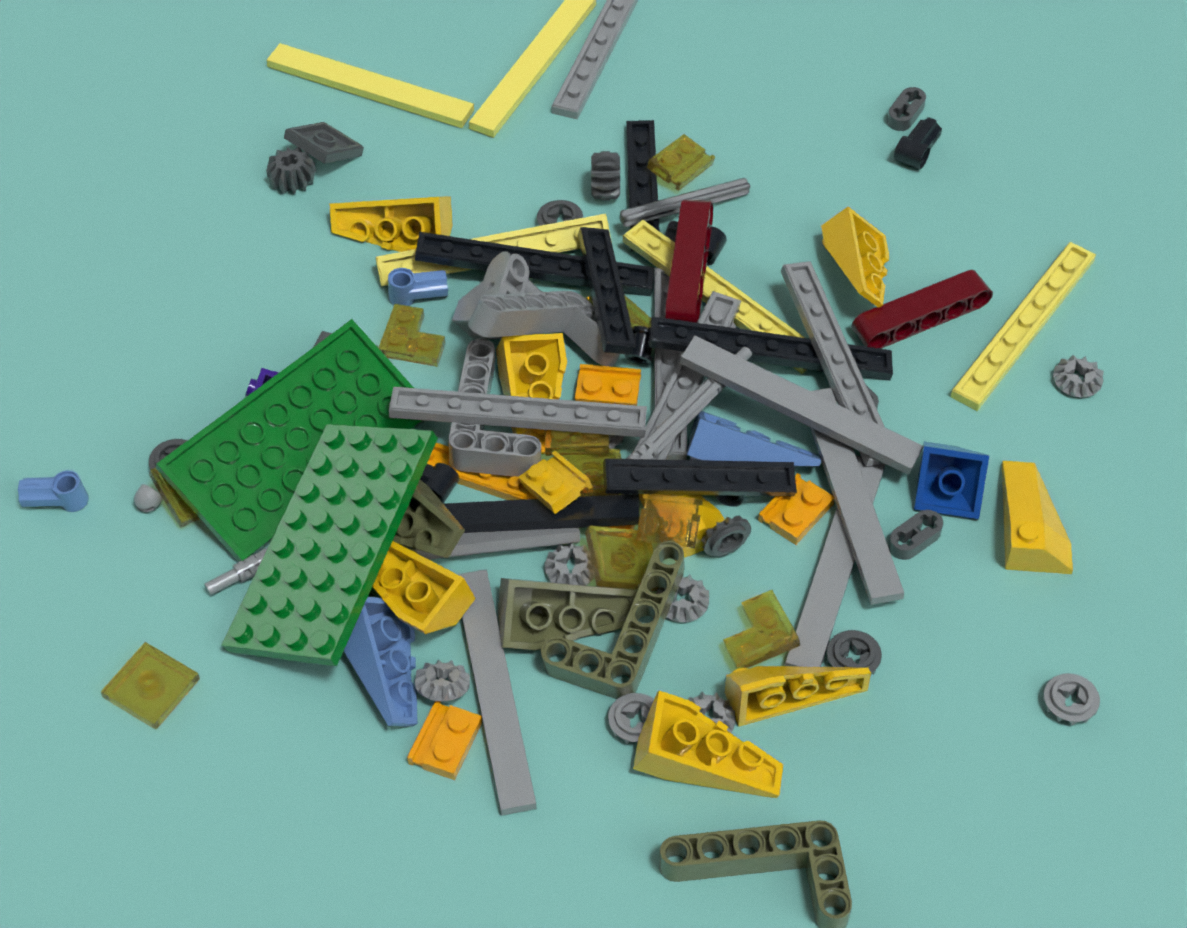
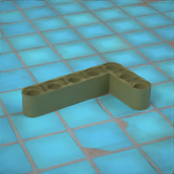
M665 541L657 545L612 654L562 637H553L545 641L541 649L543 664L547 674L561 681L614 699H618L626 694L636 693L684 574L683 548L674 541ZM668 558L677 561L671 565L662 563L663 560ZM655 587H662L665 589V591L660 594H654L650 592V590ZM643 616H650L653 618V621L641 623L638 619ZM633 645H637L642 648L637 653H629L626 651L628 647ZM555 654H563L566 656L562 661L553 662L550 660V658ZM589 664L598 667L590 673L582 671V668ZM620 675H626L630 678L629 681L622 684L616 683L613 680Z
M818 820L677 835L667 838L660 847V872L665 879L672 882L806 868L815 920L818 927L846 928L852 909L851 894L838 832L827 821ZM822 840L826 842L828 846L819 847L815 845L813 841ZM786 844L792 849L783 851L777 845ZM751 848L756 853L748 855L743 853L741 849ZM716 852L720 857L713 859L706 857L704 854ZM676 855L684 860L677 863L670 861L668 858ZM828 873L835 879L831 881L824 880L819 874ZM828 907H835L839 909L842 913L839 915H832L828 913L825 909Z

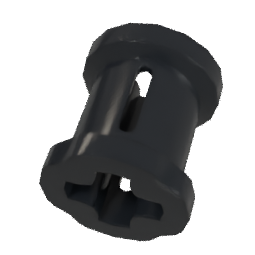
M634 326L632 330L636 342V350L634 355L625 354V358L639 364H651L652 357L650 355L652 347H649V328Z

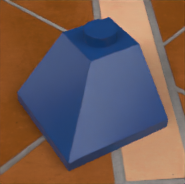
M924 441L914 509L932 510L941 514L979 519L990 456L958 446Z

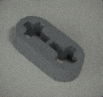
M916 87L904 89L889 109L887 120L889 127L896 131L908 130L924 110L926 93Z
M932 510L918 512L893 530L888 546L890 553L901 560L913 558L940 538L943 518ZM922 524L928 526L921 531ZM909 539H911L910 546L905 544ZM900 540L904 544L899 545L898 541Z

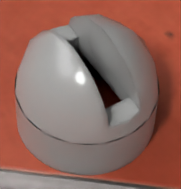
M145 484L139 487L134 496V503L142 512L155 510L163 500V497L156 490Z

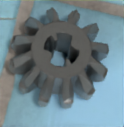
M287 147L286 151L276 150V155L269 157L266 172L274 189H280L283 194L287 191H292L295 194L296 190L306 191L307 185L313 184L316 168L313 159H311L307 152H302L299 147L295 150H290Z
M601 151L600 153H593L591 156V195L594 199L610 200L618 199L620 196V156L617 152Z

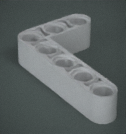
M573 291L483 295L468 322V327L474 333L489 338L564 332L594 361L603 366L613 367L620 354L604 353L594 306L582 295Z
M479 338L472 340L468 344L458 392L491 393L495 371V347L491 341ZM454 422L451 424L449 463L456 470L519 477L531 466L541 461V442L534 436L485 431L484 425Z

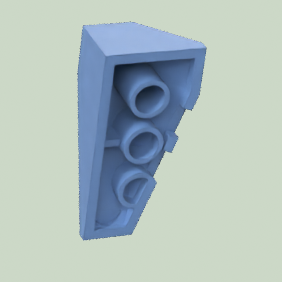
M700 411L695 416L687 445V455L701 460L794 462V466H820L821 458L818 454L777 440L776 444L770 442L771 438L756 430H747L746 433L741 432V428L736 426L737 423L704 411Z
M367 597L344 652L387 725L413 727L418 724L417 690L411 678V670L416 668V658L411 656V643L415 641V630L413 627L400 621L382 598Z

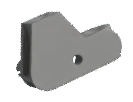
M502 252L489 264L484 280L458 301L452 321L473 339H501L502 337L489 338L480 336L468 327V322L481 296L543 291L539 290L529 280V267L522 256Z

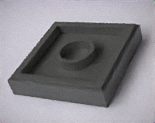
M325 122L288 128L284 134V139L324 164L362 156L364 149L361 144Z

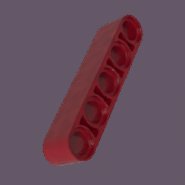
M682 200L666 300L665 314L667 319L695 323L699 320L713 224L712 201Z
M967 270L885 303L879 308L875 307L865 311L854 319L851 328L865 347L882 349L982 308L991 300L993 291L975 270Z

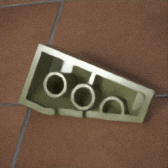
M419 480L393 541L449 558L465 529L430 487Z
M501 578L498 602L501 647L538 650L542 649L545 641L553 637H562L574 641L578 638L621 629L624 626L638 590Z

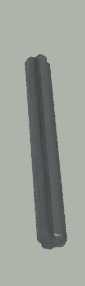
M740 178L620 211L619 219L624 227L638 224L641 220L647 222L680 213L682 200L712 201L714 204L747 195L751 188L750 183H748L746 178Z

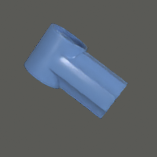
M407 268L392 270L388 275L390 303L396 307H408L413 304L415 299L448 296L446 271L413 273Z
M62 471L54 477L23 478V480H19L18 494L19 503L22 507L61 506L67 512H76L83 509L89 500L88 493L79 475L74 471Z

